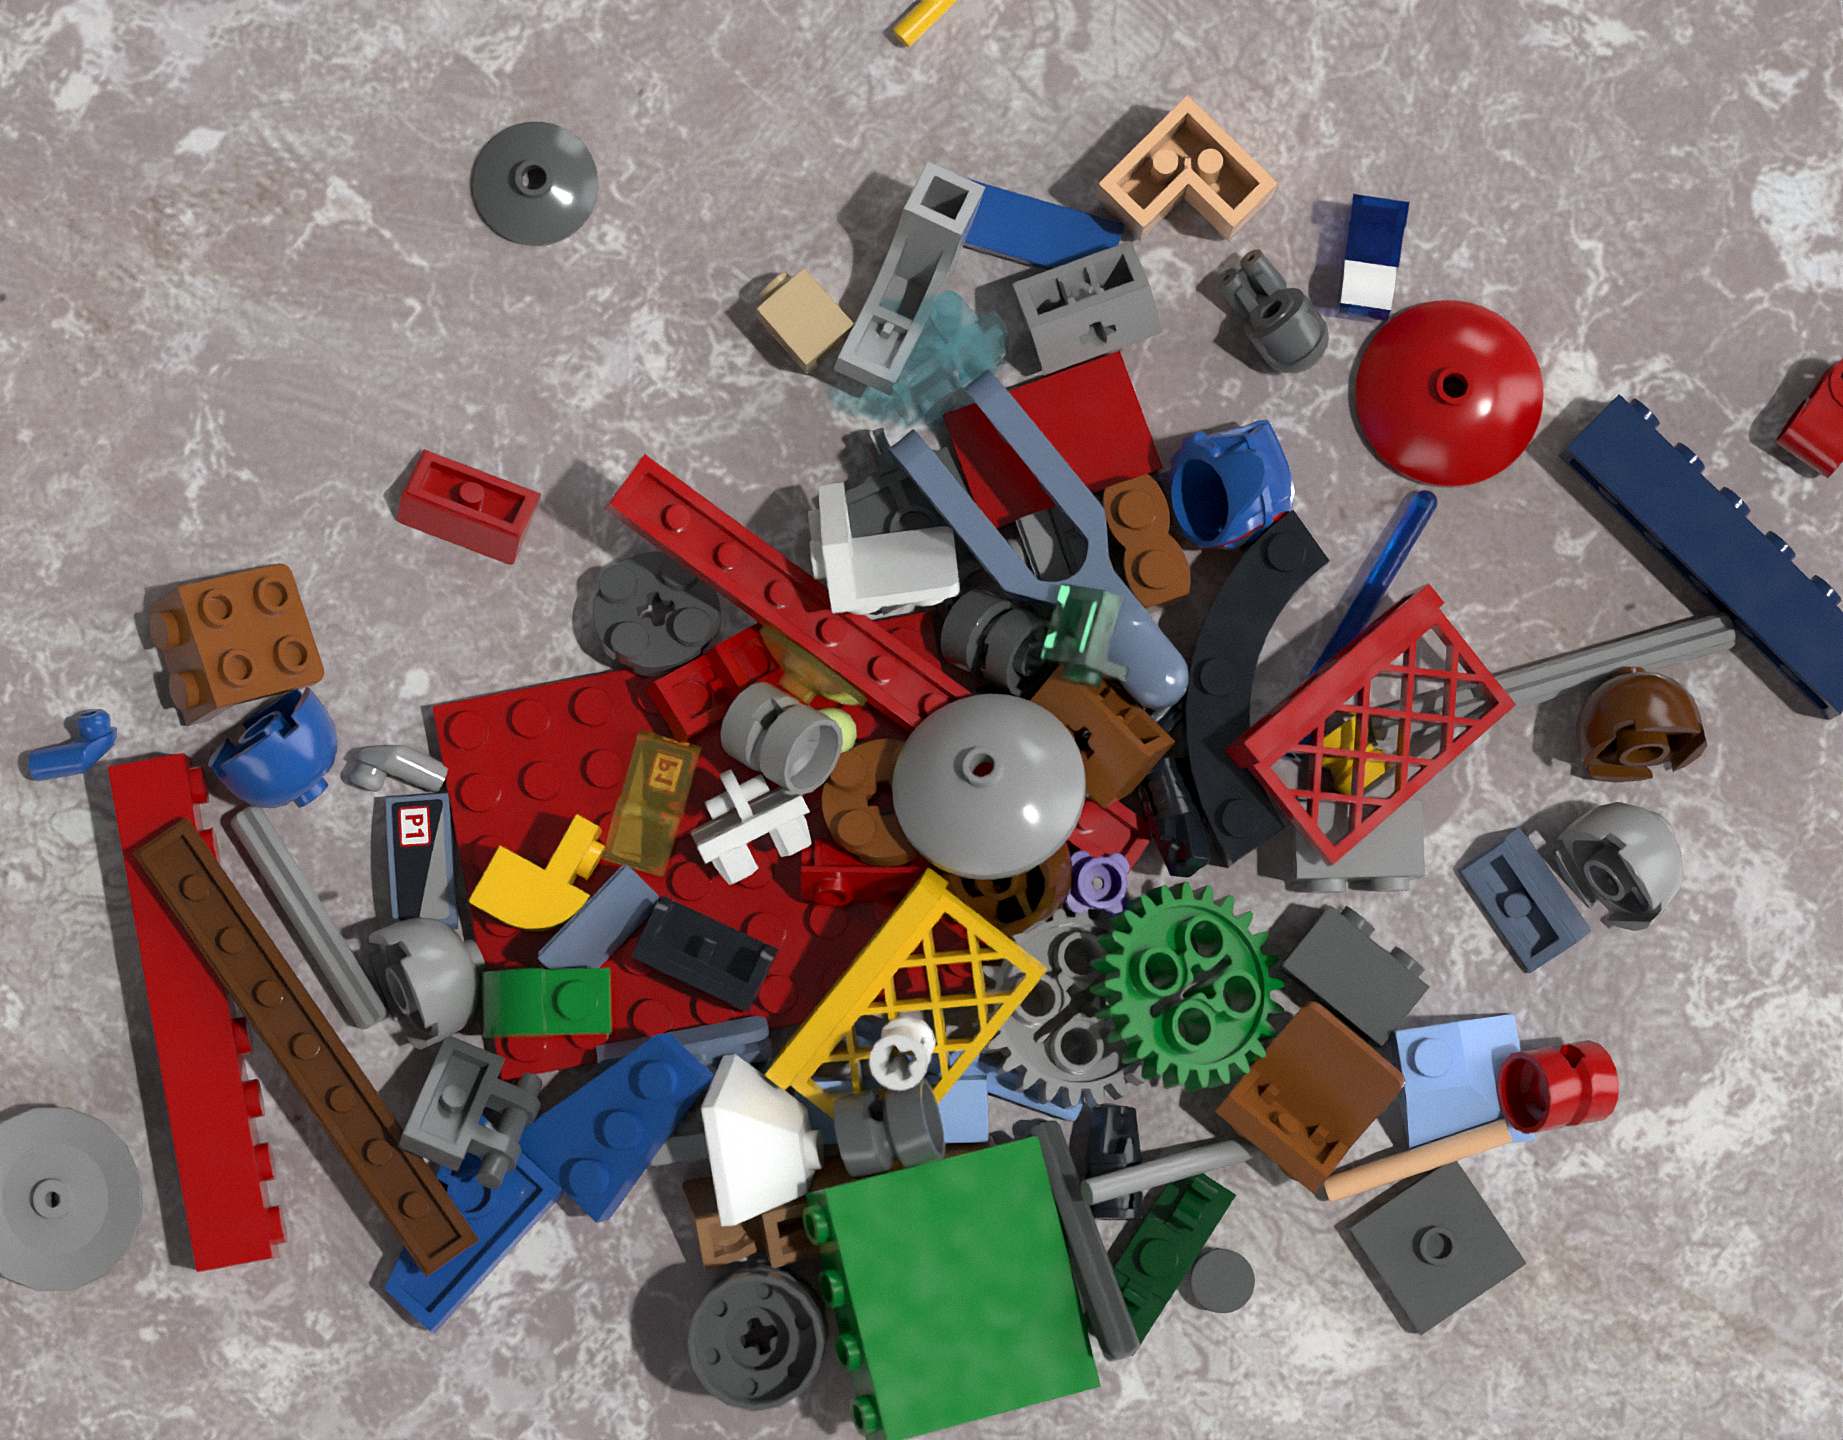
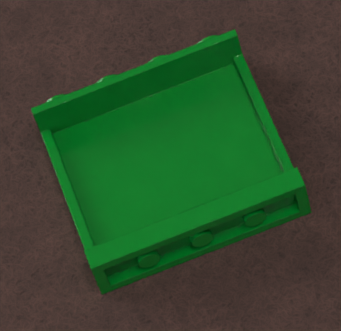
M1038 1136L805 1194L808 1207L804 1208L803 1211L804 1227L810 1242L813 1245H818L824 1269L819 1273V1287L826 1306L834 1309L840 1333L835 1336L836 1356L843 1371L850 1373L855 1397L851 1399L850 1403L851 1416L857 1432L861 1436H865L866 1440H906L1101 1387Z

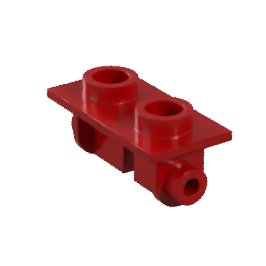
M815 839V845L802 849V901H816L821 905L830 907L843 906L851 901H879L886 906L896 907L927 867L930 868V862L921 856L912 862L898 866H872L859 861L858 855L848 852L844 847L842 849L833 839Z

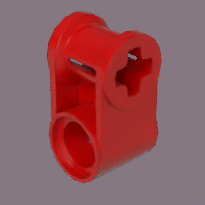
M1843 359L1832 364L1823 373L1808 397L1800 403L1788 419L1775 441L1777 445L1827 479L1843 462V379L1840 378L1843 377Z

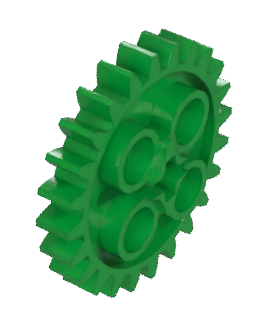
M1189 882L1169 887V889L1166 885L1146 891V895L1143 894L1126 902L1128 910L1116 913L1109 918L1116 931L1100 935L1097 939L1100 945L1109 952V955L1091 960V966L1105 974V981L1091 986L1090 992L1106 996L1108 1005L1095 1013L1096 1019H1113L1115 1027L1106 1037L1107 1042L1112 1043L1124 1039L1128 1046L1121 1061L1127 1064L1143 1059L1141 1078L1147 1080L1162 1074L1163 1087L1165 1089L1185 1085L1187 1092L1207 1088V1086L1211 1089L1230 1083V1078L1248 1074L1250 1072L1248 1063L1263 1059L1267 1055L1260 1042L1276 1038L1278 1032L1266 1019L1284 1013V1008L1270 999V992L1283 988L1285 985L1284 981L1271 978L1268 975L1267 969L1279 961V956L1262 955L1260 947L1269 936L1267 931L1251 935L1247 929L1252 921L1253 913L1247 911L1233 916L1234 897L1228 895L1214 900L1213 889L1210 885L1195 890L1191 889ZM1190 934H1192L1197 942L1198 954L1192 947ZM1223 957L1225 958V968L1212 977L1201 980L1185 990L1182 994L1183 999L1167 1003L1153 1016L1150 1015L1149 1009L1153 1004L1163 997L1174 994L1193 981V975L1210 970ZM1145 965L1152 973L1153 986L1147 980ZM1223 988L1228 993L1230 1008L1223 998ZM1178 1020L1183 1024V1027L1185 1029V1040L1181 1037L1179 1033Z

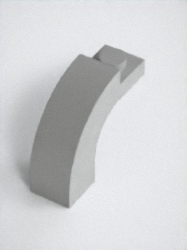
M927 161L903 208L888 254L874 286L837 358L834 371L892 396L909 360H912L952 274L974 221L985 186Z

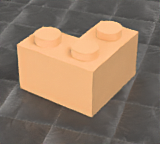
M1187 95L1098 183L1095 198L1120 223L1125 224L1124 227L1139 241L1183 198L1229 241L1273 197L1278 183Z

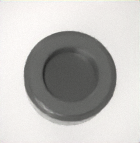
M1216 1249L1203 1254L1195 1262L1190 1274V1288L1194 1298L1201 1306L1216 1313H1231L1242 1308L1251 1298L1255 1287V1276L1250 1263L1241 1254L1228 1249Z

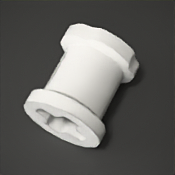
M905 1015L893 1018L885 1024L881 1032V1038L876 1042L870 1053L869 1061L872 1074L880 1084L893 1090H905L914 1087L922 1080L936 1045L931 1028L924 1021ZM894 1044L901 1052L911 1049L914 1052L912 1061L905 1054L894 1056L891 1053Z

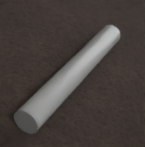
M1239 1136L1083 1180L1081 1182V1193L1084 1201L1088 1205H1093L1255 1159L1260 1156L1261 1150L1250 1140Z

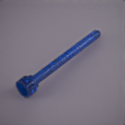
M1421 490L1415 494L1307 678L1366 628L1437 508L1438 499L1433 492ZM1310 733L1298 744L1311 745ZM1287 752L1284 756L1301 762L1305 754Z

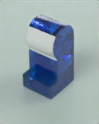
M1359 194L1352 195L1347 207L1337 314L1388 321L1410 202Z

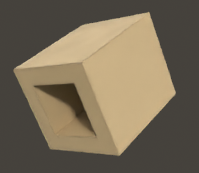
M805 268L793 277L787 271L783 272L772 280L758 295L763 301L756 308L758 320L807 375L846 342L854 326L849 317Z

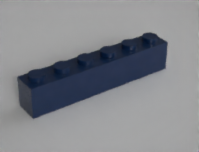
M1619 394L1558 457L1718 613H1727L1734 628L1828 720L1839 716L1843 712V611L1838 607L1842 602L1839 594L1821 577L1814 575L1809 579L1792 562L1796 558V554L1780 536L1772 531H1768L1764 535L1746 517L1751 511L1736 493L1725 486L1718 490L1701 474L1705 470V465L1692 450L1680 442L1672 446L1656 430L1660 422L1648 407L1635 398L1628 403Z

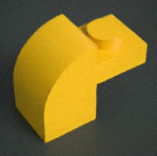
M576 814L545 870L499 846L468 902L507 925L524 931L545 932L565 926L592 898L572 885L578 875L588 880L602 857L606 846L597 842L602 830L599 826Z

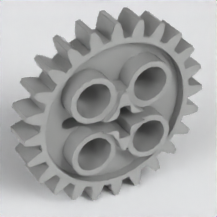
M1061 906L1059 911L1036 929L1008 937L1047 967L1043 977L1033 987L1042 998L1043 1010L1039 1017L1028 1015L1019 1005L983 1048L982 1053H992L1000 1050L1004 1055V1059L995 1071L998 1076L1015 1068L1020 1073L1015 1091L1021 1093L1036 1083L1039 1085L1038 1103L1043 1105L1050 1102L1057 1091H1060L1064 1109H1071L1077 1106L1082 1092L1089 1107L1094 1108L1103 1104L1104 1089L1114 1100L1126 1096L1127 1088L1124 1078L1135 1086H1139L1147 1081L1141 1078L1142 1065L1140 1063L1144 1062L1143 1059L1127 1064L1121 1061L1128 1046L1125 1040L1108 1043L1106 1040L1110 1031L1115 1027L1113 1019H1096L1095 1016L1097 1011L1106 1006V996L1093 994L1080 1005L1078 1014L1059 1024L1042 1043H1036L1033 1038L1034 1033L1070 1003L1071 996L1087 988L1101 975L1102 972L1091 966V960L1109 955V952L1100 945L1097 939L1100 935L1116 931L1110 925L1109 918L1111 916H1108L1103 910H1098L1092 919L1088 917V910L1083 914H1076L1070 911L1067 918ZM1068 945L1080 948L1087 956L1089 966L1085 975L1075 974L1067 967L1064 953ZM1006 958L992 959L997 964L996 967L982 966L984 983L989 985V989L985 990L986 992L1013 990L1025 975ZM1145 965L1147 980L1153 986L1152 973ZM1162 999L1153 1004L1149 1009L1150 1015L1153 1016L1166 1003H1162ZM1002 1003L987 1004L989 1018ZM978 1019L972 1023L975 1029H980V1021ZM1064 1034L1075 1036L1083 1044L1085 1057L1081 1065L1071 1064L1063 1056L1060 1044Z

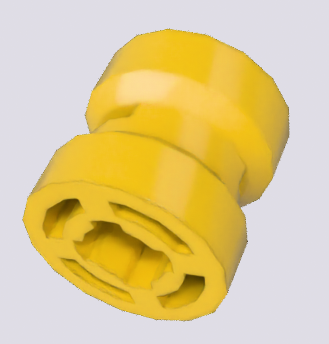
M1356 715L1324 738L1323 747L1354 750ZM1367 741L1366 752L1387 754L1384 749H1377L1372 743L1369 744ZM1322 756V768H1329L1331 770V775L1334 777L1333 788L1338 794L1351 795L1353 760ZM1365 761L1364 788L1395 766V764Z

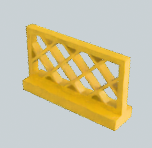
M927 867L777 1053L765 1076L784 1091L790 1085L834 1119V1101L837 1097L864 1091L860 1060L870 1059V1053L874 1046L858 1048L854 1024L861 1015L888 1013V1019L891 1021L893 1018L899 1017L898 1012L932 1009L937 1039L932 1053H939L942 1077L931 1087L937 1103H939L1043 977L1047 967L945 889L948 882ZM944 912L967 928L970 950L935 953L932 927ZM978 937L991 948L980 949ZM923 939L925 954L910 955ZM1006 958L1025 973L1013 990L986 992L981 960ZM971 961L976 993L941 996L937 964ZM926 965L931 997L896 1000L893 975L896 971L903 967ZM884 987L886 1001L872 1002ZM1002 1003L989 1018L987 1004ZM977 1005L980 1021L979 1032L972 1038L947 1040L943 1008ZM846 1035L847 1049L833 1050ZM895 1044L891 1050L894 1056L898 1054L914 1055L911 1049L901 1052ZM962 1051L950 1066L949 1052ZM849 1061L854 1092L830 1095L811 1079V1076L822 1063ZM887 1089L873 1091L880 1097H884Z

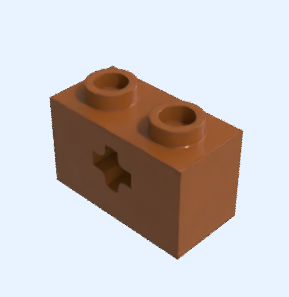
M1086 653L1057 667L1030 700L1052 713L1070 732L1080 751L1085 769V797L1097 801L1104 809L1131 794L1175 743Z

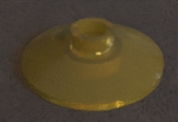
M763 625L759 630L765 646L785 672L777 683L805 704L809 705L816 695L852 706L863 707L868 701L845 680L773 629Z

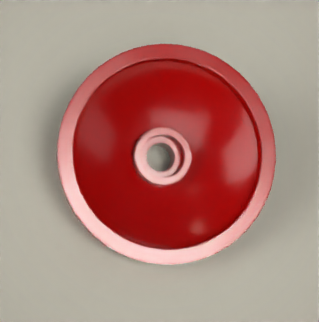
M1440 300L1414 306L1391 319L1380 329L1368 345L1361 359L1355 381L1354 396L1361 430L1371 448L1384 463L1400 475L1423 485L1438 488H1460L1475 485L1495 477L1513 464L1525 451L1537 430L1541 418L1544 389L1541 370L1531 346L1518 329L1496 312L1474 303ZM1448 377L1459 378L1465 386L1464 395L1458 398L1448 396L1443 390V380Z

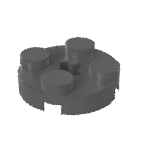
M656 551L630 557L619 565L609 567L602 573L599 579V590L593 603V620L601 647L614 661L616 658L622 664L632 667L634 673L646 677H664L703 656L702 651L710 645L713 636L716 639L720 630L721 608L717 591L662 551ZM655 602H662L664 606H672L675 610L665 614V624L660 626H653L652 620L648 617L640 618L641 612L647 610L648 605Z

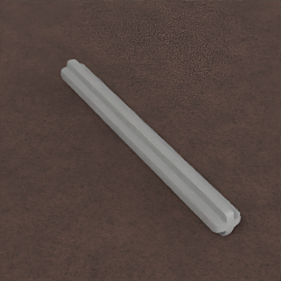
M1719 612L1498 675L1494 678L1516 704L1510 710L1513 711L1597 687L1608 681L1610 674L1622 668L1642 667L1646 672L1730 649L1735 645L1736 634L1729 615ZM1476 684L1457 687L1455 717L1477 719L1492 706V703ZM1443 691L1414 699L1412 712L1442 715ZM1400 704L1383 709L1399 710ZM1370 717V728L1377 745L1387 747L1397 744L1399 720ZM1411 721L1410 740L1441 731V725Z

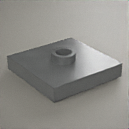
M1458 1161L1437 1167L1347 1228L1419 1335H1423L1527 1264Z

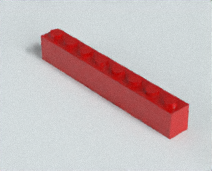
M184 753L107 767L196 1273L280 1258L278 1244L287 1243V1230L281 1205L271 1206L267 1181L276 1179V1168L270 1142H259L255 1118L265 1116V1107L259 1080H248L244 1055L254 1053L250 1023L245 1016L237 1017L235 1001L133 855L135 851L187 817L220 864V853L214 828L204 829L200 804L209 803V791L203 766L193 767L192 759Z

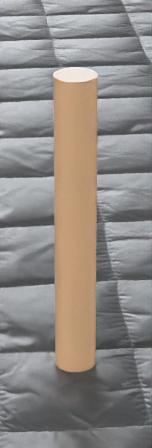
M1503 1118L1329 1176L1324 1182V1186L1332 1203L1512 1143V1136L1507 1122Z

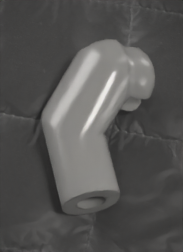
M405 745L367 747L354 758L358 762L352 770L350 778L352 783L372 792H377L382 789L385 776L389 774L436 793L445 780L448 768L443 766L442 761Z

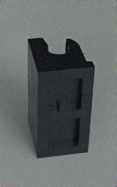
M663 895L661 900H658L631 957L637 962L750 1014L779 949Z

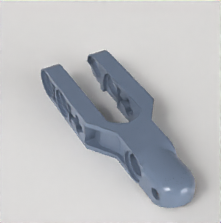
M989 369L985 370L979 377L964 387L963 390L988 417L1005 444L1009 443L1034 474L1038 485L1088 544L1086 560L1074 576L1058 582L1038 580L914 429L888 449L906 474L1008 598L1060 611L1128 695L1140 706L1152 710L1166 709L1181 699L1189 683L1188 667L1182 655L1109 566L1105 509Z

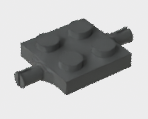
M884 428L873 430V436L881 451V455L878 454L869 433L861 436L859 442L862 443L874 472L861 485L845 492L852 538L940 526L950 527L888 450L891 446L884 433ZM945 447L934 452L967 492L948 448ZM953 531L960 587L968 577L985 569ZM958 594L935 604L943 625L950 612L948 607L952 608L959 600ZM910 603L884 606L880 610L885 615Z

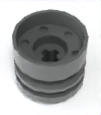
M768 1263L737 1267L714 1283L693 1314L687 1339L691 1367L706 1391L728 1406L749 1411L781 1407L802 1394L819 1370L829 1335L825 1305L811 1283L789 1268L777 1267L772 1269ZM758 1317L763 1326L774 1324L777 1330L769 1341L770 1347L763 1348L759 1339L748 1341L745 1337V1334L749 1332L753 1324L752 1318Z

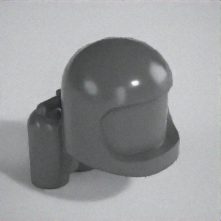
M1260 249L1248 252L1240 261L1241 269L1237 271L1235 268L1224 271L1216 279L1215 285L1235 313L1241 319L1246 320L1244 333L1272 368L1288 374L1304 372L1313 367L1323 357L1328 348L1329 331L1327 324L1300 289L1287 288L1285 279Z

